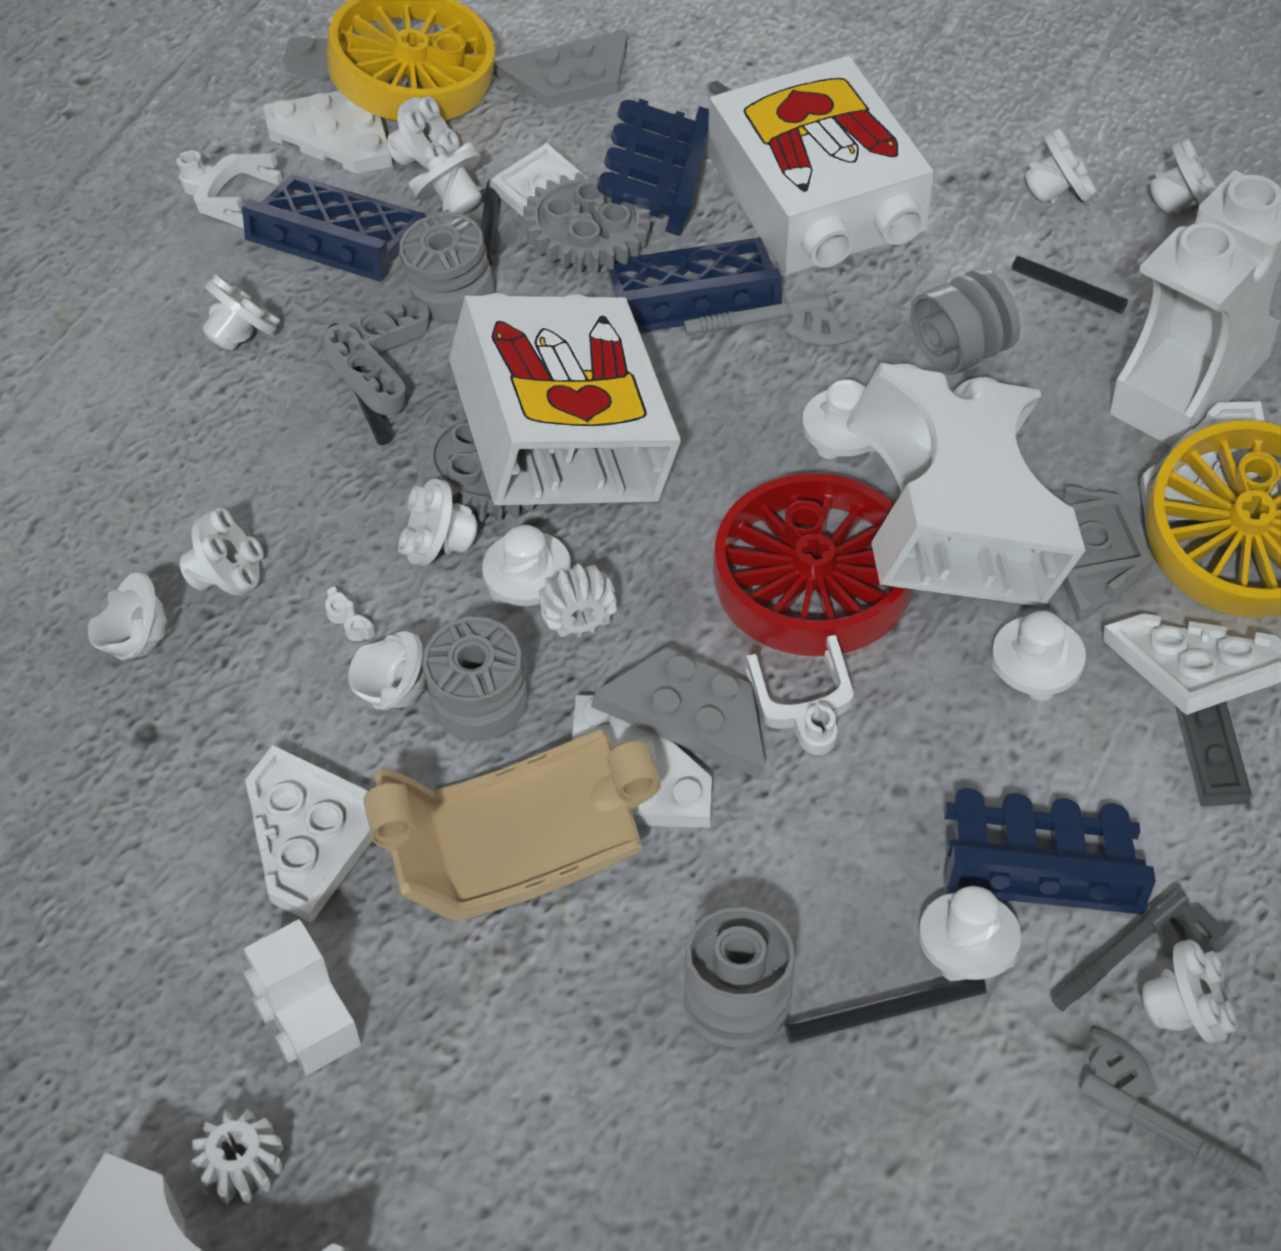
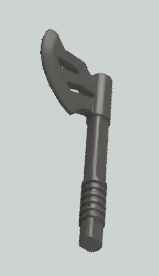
M1175 888L1100 956L1093 959L1080 972L1067 981L1064 987L1051 997L1052 1003L1060 1011L1067 1009L1073 1002L1079 1000L1107 976L1111 969L1152 934H1158L1162 942V953L1173 958L1174 946L1176 943L1181 942L1170 921L1171 919L1181 927L1185 939H1191L1198 943L1204 953L1209 951L1217 953L1233 941L1240 927L1237 923H1217L1202 907H1189L1188 896L1182 890ZM1195 924H1199L1210 939H1203Z

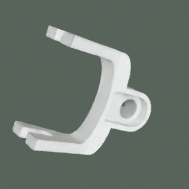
M194 150L185 151L179 155L180 158L176 159L181 171L179 179L186 194L194 196L198 212L244 228L243 214L239 213L242 211L243 206L241 197H216L220 189L231 178L242 173L278 186L283 182L280 171L271 169L275 168L278 164L274 153L230 154L222 158L215 166L202 164L200 153Z
M836 635L827 637L826 647L828 650L825 651L824 660L837 689L823 698L806 703L783 705L771 701L756 653L747 655L746 664L748 669H746L745 678L748 682L752 683L754 700L763 723L768 727L776 729L794 727L801 747L812 755H824L834 748L838 732L836 717L845 713L852 706L854 691Z

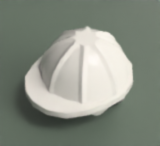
M131 573L120 584L117 591L107 594V608L89 621L87 630L88 639L92 646L112 654L122 661H128L150 653L164 637L165 625L167 623L163 605L158 597L155 596L154 586L150 577L144 573Z
M407 631L397 632L393 635H386L383 641L360 647L349 667L348 682L352 692L359 698L371 703L375 709L380 711L407 707L413 704L427 688L422 666L424 652L419 636Z

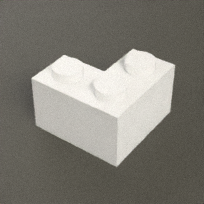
M300 919L243 948L250 968L242 973L254 995L251 997L265 1024L274 1020L280 1031L274 1038L288 1064L297 1060L304 1074L308 1076L361 1046L355 1022L332 986L324 958Z

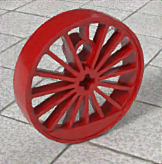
M809 473L790 475L771 480L752 489L736 501L721 521L715 539L713 577L717 595L724 611L740 630L754 640L775 650L795 655L824 656L825 651L828 650L826 647L827 637L836 635L842 654L858 650L877 641L887 634L902 618L914 589L880 585L877 569L869 568L876 566L873 550L861 552L872 546V540L895 504L868 485L830 474ZM834 508L849 512L850 515L831 538L825 536L830 510ZM787 509L784 525L774 513ZM862 519L875 526L842 544ZM759 520L763 521L781 542L750 528V526ZM806 525L810 526L811 528L803 529L799 528L798 526ZM736 540H742L764 552L732 547ZM728 564L760 569L731 573ZM768 584L750 595H747L741 589ZM866 584L892 587L893 589L886 595ZM806 589L800 619L784 616ZM814 591L817 592L825 618L823 621L808 620ZM787 592L772 611L761 606ZM828 594L848 614V617L835 619ZM848 594L872 605V607L863 611Z

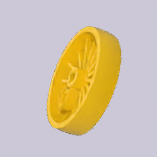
M348 0L336 11L330 23L326 48L327 68L337 89L352 103L372 114L398 121V109L403 102L412 97L424 98L430 96L436 101L440 115L446 121L472 110L485 97L493 75L495 46L492 34L485 22L473 10L457 0ZM389 18H402L404 30L398 32ZM410 19L426 21L421 31L411 29ZM376 21L383 32L369 22ZM434 25L445 28L441 32L430 34ZM406 76L409 79V88L401 87ZM416 79L419 81L423 89H417Z
M1254 420L1227 421L1205 427L1191 434L1180 442L1168 455L1158 470L1149 492L1145 516L1146 534L1150 549L1159 567L1168 579L1184 594L1196 602L1224 614L1247 618H1265L1281 615V588L1278 586L1268 558L1269 555L1281 568V495L1274 500L1270 497V494L1281 478V465L1279 467L1276 459L1270 455L1281 458V426L1277 424ZM1230 449H1249L1251 452L1241 459L1237 468ZM1214 451L1219 454L1230 489L1202 459V455ZM1184 465H1189L1213 493L1176 474V472ZM1246 473H1257L1263 477L1265 482H1254L1247 477ZM1166 487H1171L1205 507L1165 500ZM1166 515L1207 523L1170 529ZM1219 534L1189 554H1186L1177 542ZM1233 539L1212 574L1195 563ZM1241 543L1238 584L1218 578L1237 546ZM1251 549L1265 588L1247 586Z

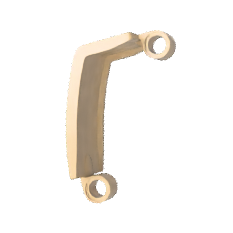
M596 730L516 764L436 790H430L408 776L383 768L374 774L376 787L370 789L365 794L363 800L372 841L392 853L401 894L446 919L460 921L509 907L557 890L639 853L642 850V843L631 809L656 795L661 788V782L646 740L643 742H626L612 749L609 736L602 730Z

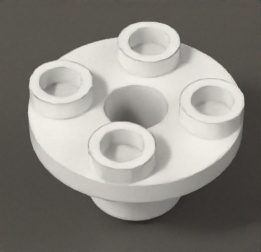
M430 96L424 98L412 97L403 102L398 109L397 115L399 129L390 133L387 138V147L391 156L397 163L404 166L418 161L427 168L426 164L436 156L446 153L448 158L453 156L454 151L460 147L456 133L448 128L440 115L436 101Z
M1058 127L1044 135L1045 141L1053 155L1040 163L1029 164L1031 169L1026 172V182L1032 194L1041 202L1046 203L1050 200L1053 204L1059 198L1060 193L1071 186L1083 202L1088 201L1092 196L1099 193L1089 177V172L1078 154L1075 156L1071 150V145L1061 128Z
M1190 138L1172 146L1179 166L1166 173L1156 172V178L1150 184L1151 193L1156 204L1166 213L1174 211L1176 215L1180 213L1185 204L1194 199L1200 205L1216 188L1207 168L1202 169L1198 161L1199 155Z
M472 142L461 146L450 158H448L446 153H442L426 164L429 172L422 173L408 183V187L417 200L428 198L437 193L443 202L444 213L449 211L451 213L465 214L476 207L482 197L480 191L483 188L476 186L468 174L479 163L481 156Z
M215 274L204 286L220 301V303L213 304L209 308V318L202 327L206 337L218 347L225 350H234L240 342H244L251 337L253 326L270 336L277 329L276 326L281 320L265 307H259L250 300L251 296L236 284H230Z
M850 379L838 380L832 383L826 391L814 396L805 406L802 418L803 432L808 441L816 447L817 453L823 458L834 459L838 456H856L876 451L864 439L847 428L846 422L866 389L863 384Z
M434 478L429 480L423 487L417 485L413 487L408 498V510L411 511L407 528L402 531L399 537L398 552L407 555L410 563L422 567L429 565L441 548L444 549L446 555H450L454 551L459 553L466 552L473 544L477 533V520L474 514L471 513L472 510L459 503L452 504L451 487L446 481Z
M217 508L198 517L194 521L191 530L193 548L185 552L180 558V570L186 582L197 590H206L213 585H217L223 591L235 596H241L253 590L260 578L258 561L263 559V550L259 542L253 537H247L243 530L233 521L230 513L224 508Z
M530 525L512 527L504 537L497 540L487 550L482 563L483 579L492 599L497 603H509L517 606L538 605V591L545 587V578L557 577L559 575V568L566 571L571 570L570 555L566 547L555 537L543 533L538 528Z
M1038 611L1012 620L1000 629L993 643L991 666L1002 680L1014 689L1027 693L1035 700L1045 701L1052 698L1054 694L1069 689L1079 680L1085 666L1086 650L1080 636L1070 626L1065 624L1060 617L1048 611Z
M978 886L964 887L956 893L946 894L937 898L925 909L920 921L919 942L926 957L941 970L942 975L947 980L960 981L964 979L981 980L991 978L1013 967L1017 962L1022 940L1019 922L1012 911L998 901L996 896L989 890Z
M1191 939L1178 942L1173 949L1174 972L1166 968L1162 970L1159 978L1149 980L1143 985L1142 1001L1145 1011L1151 1022L1160 1029L1166 1028L1181 1031L1194 1025L1199 1035L1207 1043L1215 1044L1225 1041L1228 1033L1238 1030V1022L1232 1005L1229 1001H1224L1218 983L1224 980L1221 962L1214 951L1204 953L1198 943Z

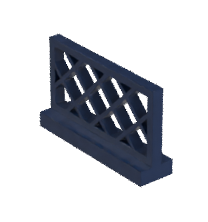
M291 174L263 201L258 202L250 199L242 206L245 240L379 282L388 275V262L399 252V242L405 231L416 221L426 217V214L294 174ZM295 189L302 192H306L304 194L290 196V194ZM331 201L339 202L338 204L323 206L322 204ZM312 204L315 205V207L301 210H296L295 208ZM365 211H369V212H372V213H373V214L360 215V216H357V215H356V213H358V212H365ZM348 214V218L336 220L329 219V217ZM399 221H402V222L407 223V224L396 225V226H391V225H390V223L399 222ZM382 225L383 227L366 231L363 229V227Z
M761 237L645 254L637 257L632 256L628 257L626 265L614 260V268L612 270L607 268L614 296L627 299L639 333L684 326V321L698 319L699 317L782 304L781 275L778 268L773 269ZM755 252V255H753L750 259L738 256L741 254ZM708 259L714 261L711 265L699 262ZM669 265L675 266L672 271L660 268ZM728 265L738 270L735 273H731L722 269ZM629 271L637 272L633 277L620 274ZM688 271L699 274L695 279L683 275ZM649 277L660 280L656 285L644 282Z

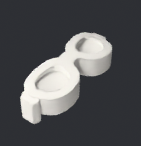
M334 586L327 590L328 598L325 602L326 615L332 623H345V636L349 640L356 642L369 640L375 636L372 623L365 617L354 613L352 601L348 600L342 593L337 592Z

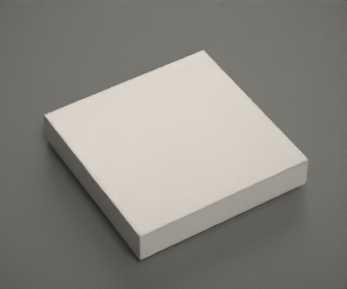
M545 143L490 179V187L523 217V208L527 206V197L535 196L536 187L546 189L547 180L559 184L560 175L566 176L571 181L575 180L576 173H580L583 179L589 178L548 143Z

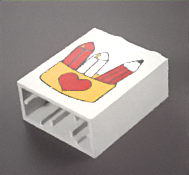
M850 56L709 97L708 157L785 275L813 266L829 268L839 264L850 254L885 243L901 245L915 238L920 232L927 230L934 171Z
M501 293L485 296H465L449 361L493 504L658 502L681 439L627 299L620 297H587L580 294L565 297L508 296Z

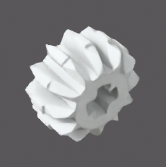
M576 563L571 570L566 571L559 568V575L557 577H546L545 587L538 591L543 620L549 629L556 630L560 637L573 633L578 639L583 632L587 631L596 634V627L598 625L610 624V615L617 611V600L614 595L615 590L612 581L607 577L606 573L599 571L595 564L585 569L579 563Z
M246 1109L238 1120H234L232 1114L224 1110L222 1124L216 1126L205 1121L203 1130L207 1138L192 1140V1150L196 1157L191 1160L190 1167L194 1177L200 1179L199 1185L202 1191L208 1196L217 1192L220 1201L228 1205L235 1194L240 1193L243 1202L250 1204L252 1189L257 1187L262 1191L269 1192L271 1183L267 1176L281 1174L282 1163L277 1156L282 1154L283 1145L280 1137L273 1135V1126L266 1118L256 1122L253 1112Z

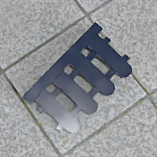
M640 98L638 102L623 100L620 103L617 116L625 123L616 124L611 134V141L619 147L609 148L604 159L605 166L614 172H603L599 177L597 189L601 194L611 197L612 203L620 205L621 201L650 210L649 215L659 217L660 214L668 216L665 232L680 236L691 207L708 136L709 109L699 106L694 120L685 118V113L676 110V113L673 114L649 106L648 101ZM628 176L633 177V178H636V179H639V180H642V181H645V182H648V183H651V184H647V183H644V182H641V181H638V180L629 178Z
M972 788L958 790L954 802L945 803L944 819L954 820L955 839H948L946 847L947 856L950 857L944 878L945 894L956 893L958 890L968 886H978L992 892L998 900L1144 914L1156 882L1154 867L1146 866L1145 859H1136L1133 839L1138 840L1141 832L1139 822H1131L1127 810L1121 805L1107 803L1101 807L1097 818L1083 817L1081 809L1076 802L1067 798H1059L1052 803L1050 812L1045 813L1033 811V804L1027 796L1020 793H1011L1004 798L1001 808L985 806L983 795ZM987 824L1002 825L1004 845L988 843ZM1035 829L1050 830L1053 850L1037 847ZM1084 834L1099 836L1101 855L1087 853Z

